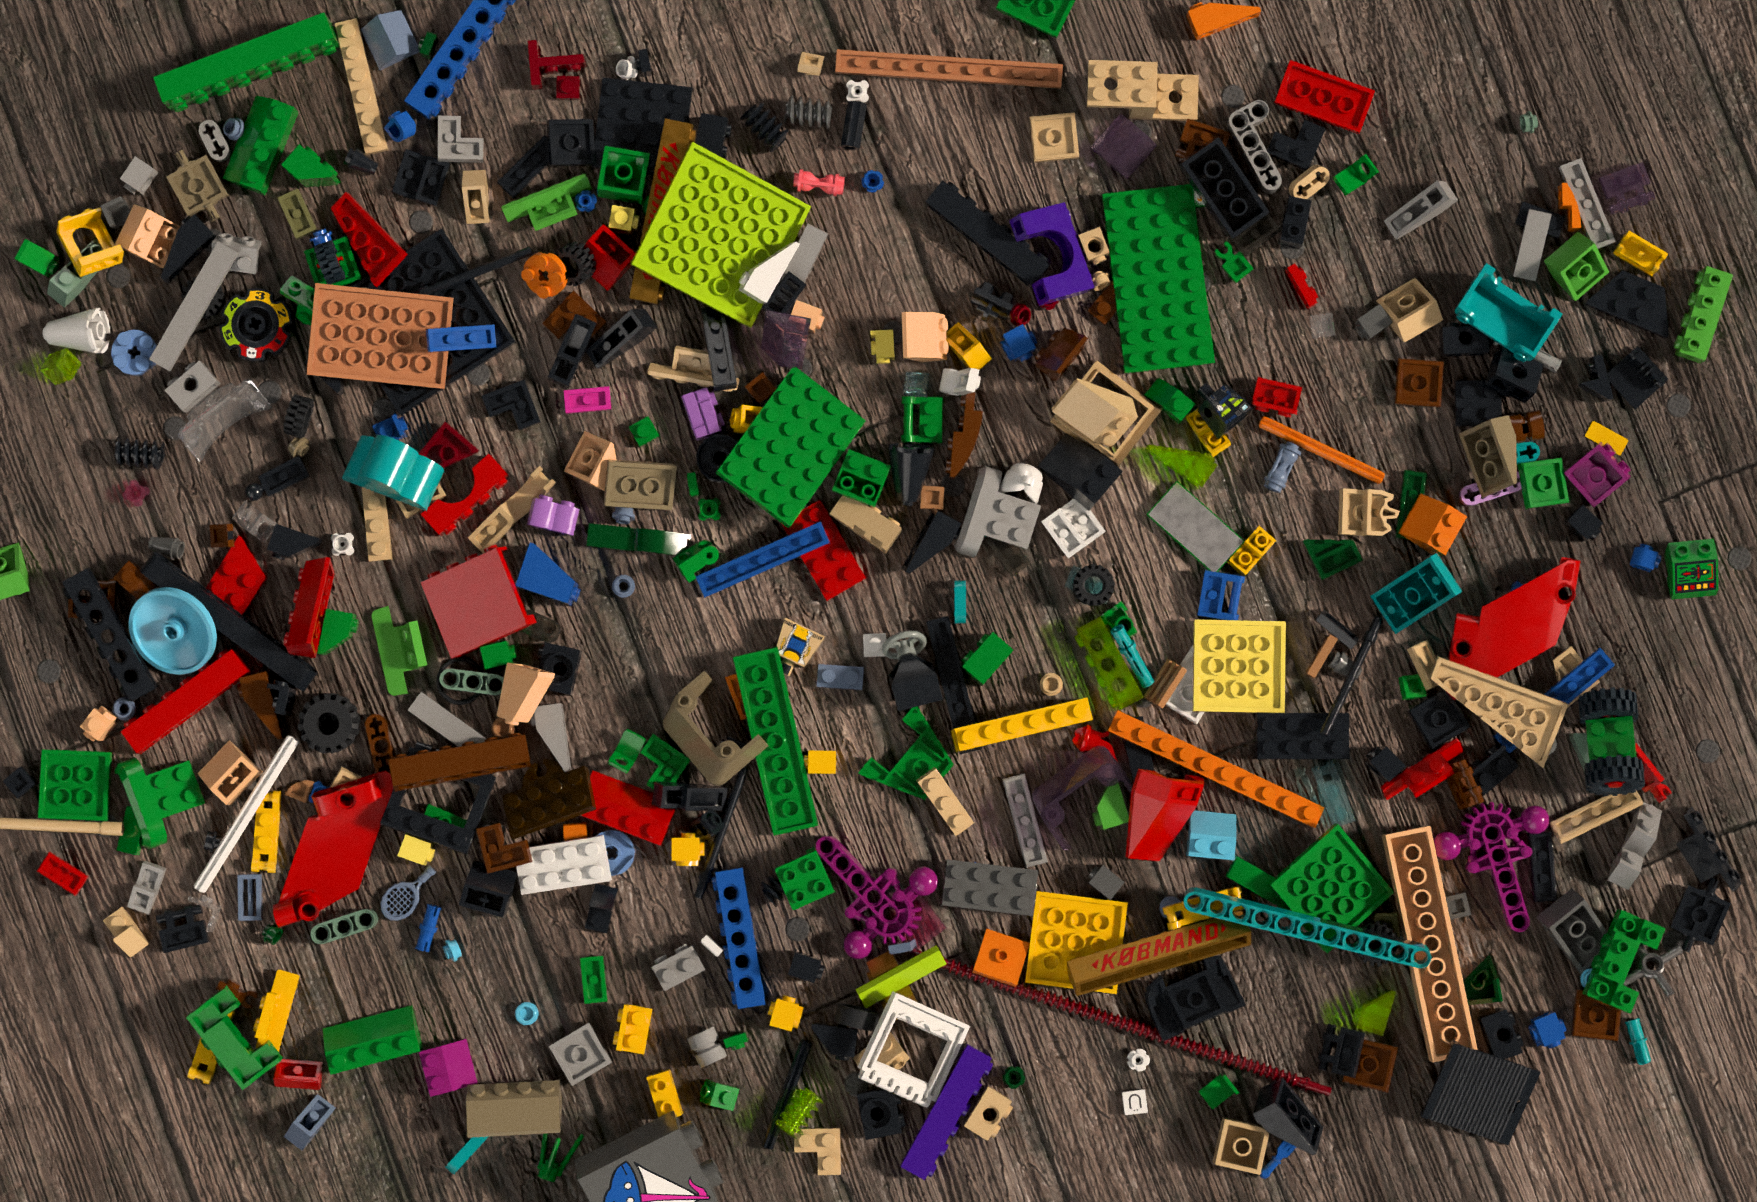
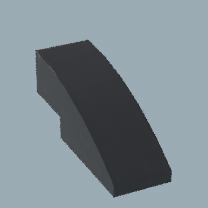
M575 314L557 353L556 360L548 375V380L568 389L570 388L592 337L596 322Z
M654 782L652 804L659 808H681L685 811H708L711 808L714 811H724L728 788L682 782Z

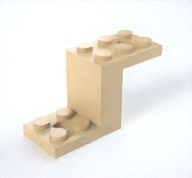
M1088 60L1087 107L1129 108V119L1186 121L1190 119L1197 121L1199 75L1157 74L1158 62ZM1109 78L1114 79L1117 82V87L1114 90H1108L1104 86L1105 80ZM1171 92H1178L1181 95L1179 103H1172L1169 100Z

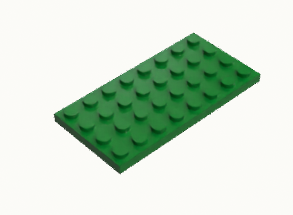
M1191 184L1102 194L1124 374L1214 364L1215 358L1193 187Z

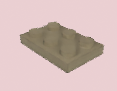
M608 459L604 506L672 510L677 465Z

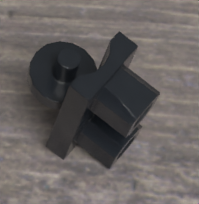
M984 282L980 288L977 287L970 303L976 305V310L983 313L981 320L984 322L988 316L995 320L997 317L1007 320L1013 308L1014 296L1008 292H1003L1000 298L992 295L995 287L988 282Z

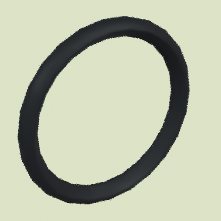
M467 657L452 658L446 661L437 673V689L440 695L452 704L465 705L471 703L479 697L480 693H475L466 700L452 699L443 691L439 679L440 674L450 664L459 661L471 664L477 672L483 673V671L472 659Z

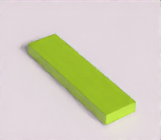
M935 945L855 990L865 1008L891 995L892 991L897 992L946 965V962L939 948Z

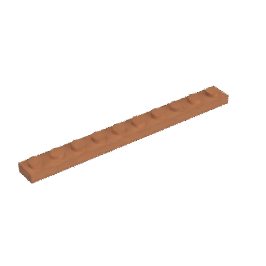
M837 49L835 74L1061 88L1063 64Z

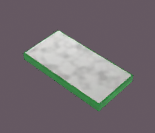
M1178 481L1171 486L1146 514L1210 571L1218 572L1245 542Z

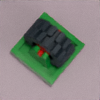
M347 236L315 245L314 248L304 251L314 283L347 286L362 280Z

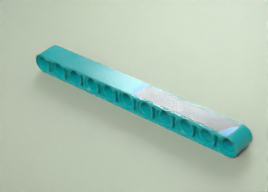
M1191 887L1184 893V906L1188 911L1416 968H1425L1431 962L1429 948L1419 942L1197 887ZM1191 895H1197L1201 900L1198 904L1194 905L1190 904L1187 899ZM1218 900L1222 902L1223 906L1219 910H1214L1210 907V904ZM1237 906H1242L1246 911L1243 915L1237 916L1233 913V909ZM1258 912L1268 914L1265 921H1258L1255 916ZM1287 917L1291 922L1288 926L1282 927L1278 924L1279 919ZM1304 923L1313 925V929L1310 932H1303L1300 928ZM1332 928L1336 931V934L1332 938H1327L1323 935L1326 929ZM1350 934L1358 936L1357 942L1353 944L1348 943L1346 938ZM1372 940H1379L1381 942L1380 947L1377 949H1371L1368 945ZM1396 945L1404 948L1403 952L1399 955L1391 952L1392 948ZM1424 951L1426 957L1423 960H1416L1414 958L1415 953Z

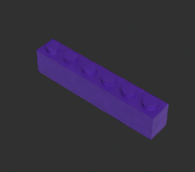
M969 1044L965 1046L900 1167L923 1180L927 1176L932 1177L938 1166L934 1164L937 1157H943L949 1146L946 1144L950 1135L954 1137L960 1126L957 1123L961 1115L965 1117L971 1106L968 1103L970 1097L978 1094L982 1086L979 1083L983 1074L987 1076L993 1066V1063L990 1062L991 1056Z

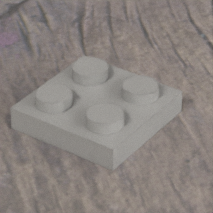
M590 1023L549 1046L572 1086L612 1063Z

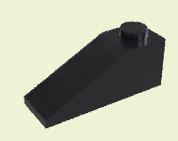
M195 214L192 217H186L180 223L181 227L176 233L161 275V279L167 284L180 274L216 237Z
M631 309L586 350V353L596 368L600 369L642 342L657 326L646 309Z
M933 508L902 569L910 574L951 544L952 540H956L960 534L961 523Z

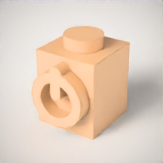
M100 706L99 709L94 708L80 726L85 730L83 735L93 742L95 740L104 741L117 725L115 721L117 717L103 706Z

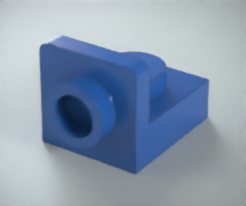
M396 413L391 415V418L372 426L376 435H384L396 440L407 437L405 430H408L404 418H399Z

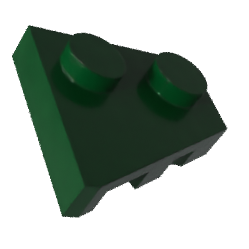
M1305 539L1302 541L1321 581L1363 561L1354 540Z

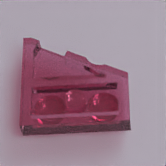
M920 895L912 901L915 908H922L921 911L915 912V915L922 918L920 921H913L919 927L918 929L910 927L913 935L911 937L907 936V940H916L917 947L909 951L911 955L947 928L924 897Z

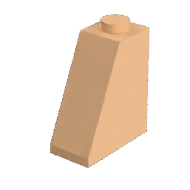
M507 663L497 717L505 719V723L511 725H518L519 722H529L554 679L555 673L525 664Z

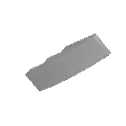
M807 224L798 242L800 245L779 283L788 271L804 283L806 282L828 236L827 232ZM787 280L786 284L797 291L798 287ZM783 287L781 288V292L792 298L793 295ZM776 295L775 299L786 306L787 302ZM796 300L791 305L786 314L783 316L784 318L787 319L789 317ZM772 302L770 303L769 306L776 310L778 313L782 311Z

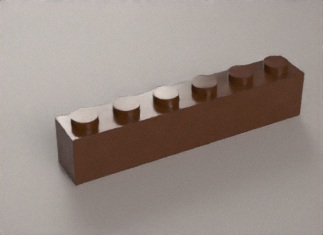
M520 733L509 734L504 739H498L497 737L487 738L484 742L477 744L473 741L465 742L461 747L443 746L439 748V751L434 752L421 750L412 756L399 754L389 760L395 792L531 767L526 736Z

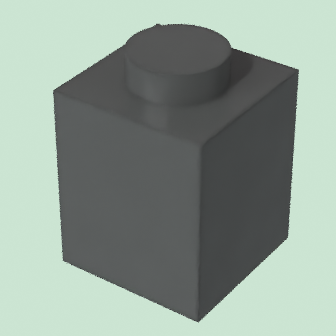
M1379 304L1355 321L1357 325L1355 330L1361 338L1365 337L1368 341L1393 322Z
M1104 865L1100 867L1095 866L1088 874L1090 878L1088 883L1109 900L1113 898L1125 883Z

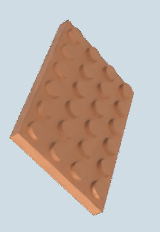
M315 283L307 375L445 389L448 351L428 352L426 329L451 327L453 298Z

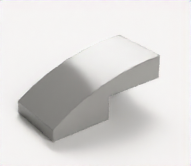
M144 861L137 882L133 886L127 907L149 915L167 868Z

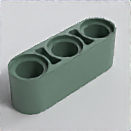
M446 669L439 677L441 685L446 689L487 695L501 694L502 688L497 692L490 689L489 683L492 679H500L502 685L504 680L503 677L497 674L458 669ZM447 673H454L457 677L456 683L452 686L444 683V676ZM470 676H477L479 678V686L475 689L469 688L466 684L467 678Z
M364 909L319 923L312 928L311 938L317 944H326L372 929L378 923V915L372 909ZM364 913H368L372 917V922L369 926H365L361 922V917ZM342 920H346L350 924V929L347 933H343L339 929V924ZM321 927L328 931V936L325 940H321L317 935L318 929Z

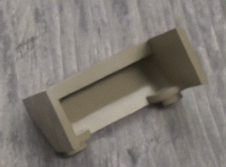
M703 671L675 696L663 719V727L708 782L714 786H721L769 745L759 734L742 749L730 740L723 741L716 748L688 716L696 708L697 698L715 683Z

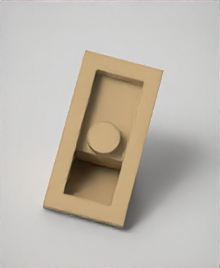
M124 907L119 908L103 920L115 937L113 941L129 957L134 956L150 944Z

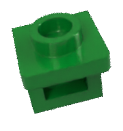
M706 1079L700 1091V1101L709 1106L733 1111L739 1088Z

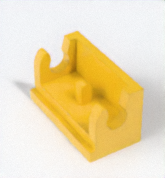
M1631 231L1623 235L1612 253L1651 277L1659 270L1660 264L1668 255L1665 251Z

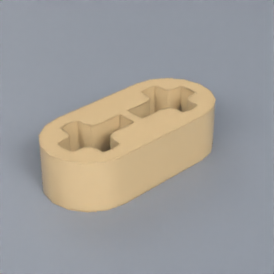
M1320 165L1310 167L1291 182L1289 186L1290 195L1308 199L1328 183L1330 179L1329 171ZM1316 172L1321 173L1320 180L1315 179L1317 177ZM1298 186L1303 187L1302 194L1297 193L1299 191Z

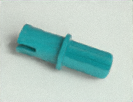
M1640 1018L1625 1021L1631 1039L1629 1044L1633 1046L1637 1063L1639 1065L1648 1064L1651 1062L1646 1044L1648 1039L1644 1037Z

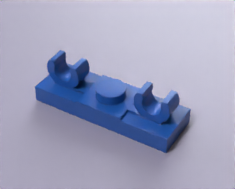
M495 325L426 329L428 352L496 348Z

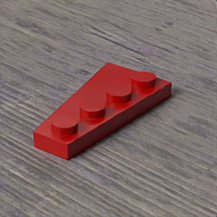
M345 192L331 207V210L342 230L348 236L352 248L357 252L361 264L371 278V282L374 286L378 287L408 254L349 193Z

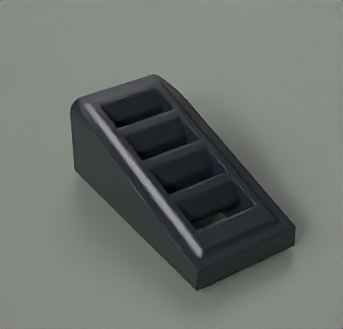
M788 271L761 309L780 322L807 284ZM787 280L798 287L797 291L786 284ZM783 287L793 295L792 298L781 292V288ZM778 295L787 302L786 306L776 300L775 296ZM772 302L782 311L778 313L776 310L769 306L770 303Z

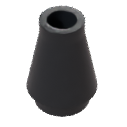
M350 148L343 163L348 166V169L374 175L379 165L378 162L371 159L358 148L356 150Z

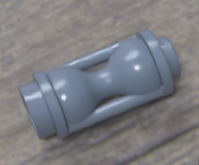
M1289 441L1286 444H1280L1277 458L1271 470L1264 478L1265 483L1263 486L1276 493H1280L1282 489H1285L1287 477L1298 456L1301 455V452L1298 450L1299 446Z

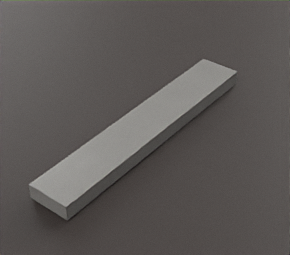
M219 241L216 243L149 360L168 371L172 370L236 260L238 252Z

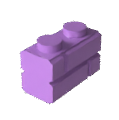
M703 388L681 396L696 441L722 433L721 427L725 426L721 413L716 414L714 405L718 403L713 391L709 393L708 388Z

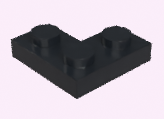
M1304 120L1296 140L1275 131L1267 152L1272 157L1306 171L1310 167L1326 128Z
M525 380L482 395L490 418L512 410L520 431L541 423Z

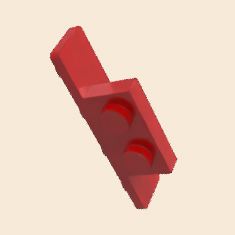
M1458 738L1446 742L1440 749L1434 753L1427 754L1417 764L1407 767L1403 773L1393 778L1390 782H1385L1381 786L1385 799L1389 800L1407 787L1417 798L1453 775L1454 771L1448 761L1463 752Z

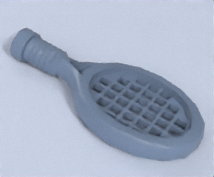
M428 865L424 872L418 876L417 880L413 882H399L388 888L380 903L381 912L384 917L389 920L398 921L411 915L417 908L420 900V886L434 875L436 871Z

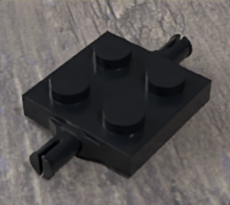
M1710 878L1706 890L1697 889L1690 885H1686L1669 927L1681 932L1686 937L1681 947L1685 952L1690 953L1694 940L1714 945L1731 904L1714 894L1720 882L1719 880Z

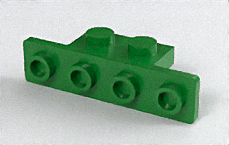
M290 276L280 288V294L298 304L295 317L302 323L311 326L315 289L298 278Z

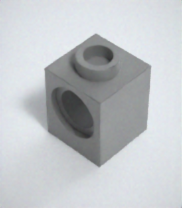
M135 156L120 179L125 183L123 186L134 195L137 191L144 195L158 172Z

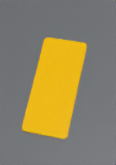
M1592 421L1585 434V437L1596 443L1602 442L1604 445L1608 443L1618 455L1622 454L1628 443V439L1595 421Z

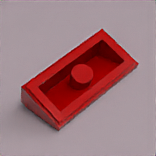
M282 1059L275 1066L274 1085L276 1087L320 1090L323 1062Z

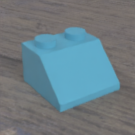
M1193 811L1189 818L1186 856L1235 860L1236 814Z

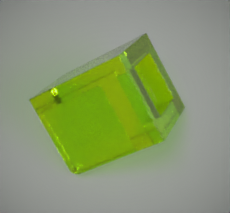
M65 348L49 354L40 371L54 385H58L72 380L82 363Z

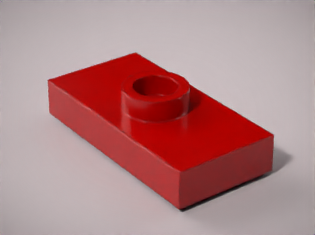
M48 852L37 870L38 873L74 896H77L89 877L52 852Z

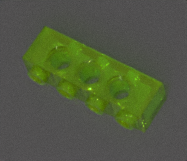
M1101 617L1076 629L1075 641L1079 648H1085L1088 654L1085 656V659L1090 668L1095 667L1099 675L1095 677L1101 688L1106 687L1109 693L1106 698L1111 707L1121 710L1144 698ZM1097 638L1102 641L1103 647L1100 651H1094L1091 648L1090 642L1092 639ZM1103 659L1112 660L1114 667L1111 671L1102 669L1101 662ZM1114 679H1121L1124 682V689L1118 692L1113 689L1112 682Z

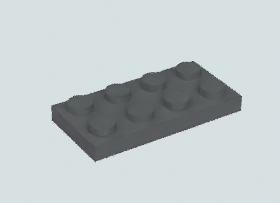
M947 859L941 906L1033 916L1038 870Z

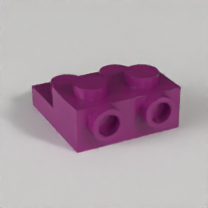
M1599 442L1564 472L1593 507L1597 506L1631 477L1628 473L1631 471L1629 466L1623 460L1617 461L1613 456L1616 452L1608 443L1604 445L1602 442Z

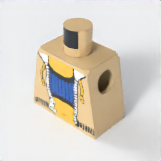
M787 618L784 619L777 647L780 657L783 658L781 663L784 674L790 676L795 664L803 668L807 665L824 641L825 636Z

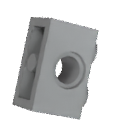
M201 361L190 363L185 368L186 372L182 376H176L167 384L168 388L165 389V392L185 413H188L221 384ZM195 380L196 388L188 391L186 388L188 381Z

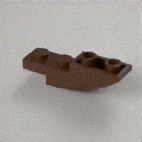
M975 392L961 395L960 406H965L964 415L959 416L958 428L963 429V432L954 431L953 437H948L947 450L952 451L951 460H946L945 473H950L949 479H955L963 469L979 435L983 411L974 410Z

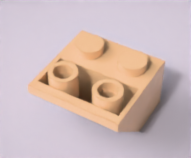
M134 204L114 245L120 244L123 250L164 268L176 233L181 226L147 208Z
M229 740L197 774L226 805H232L263 771Z

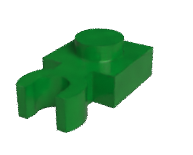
M1225 242L1223 245L1226 247L1227 253L1222 254L1218 249L1214 253L1217 258L1225 261L1221 267L1236 284L1254 268L1240 251L1234 255L1230 243Z

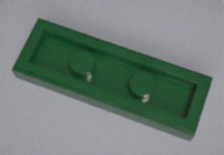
M1403 471L1398 509L1400 512L1397 517L1395 538L1408 540L1398 532L1418 496L1425 494L1427 473Z

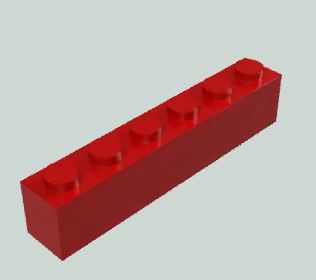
M225 649L216 656L218 660L211 665L206 663L198 669V675L193 678L191 676L187 677L179 684L181 687L175 692L173 690L168 691L161 697L162 701L156 706L154 704L149 705L142 711L144 715L138 719L134 717L124 724L125 729L121 733L137 754L144 753L239 682V678L246 677L252 673L236 650L231 649L229 651Z

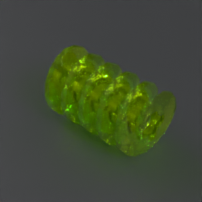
M803 1087L804 1090L797 1089L796 1094L799 1098L792 1097L791 1102L794 1105H786L789 1113L782 1112L780 1115L783 1120L777 1119L775 1122L778 1128L797 1139L794 1135L795 1133H803L799 1126H808L804 1120L805 1117L813 1119L810 1110H819L815 1103L823 1104L824 1102L818 1095Z

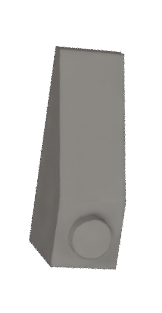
M1437 180L1385 219L1384 222L1394 238L1399 239L1444 212L1456 203L1458 199L1447 182Z
M563 704L538 706L531 717L532 726L536 725V730L563 770L568 772L571 770Z

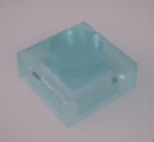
M906 372L903 388L904 396L927 397L929 373Z

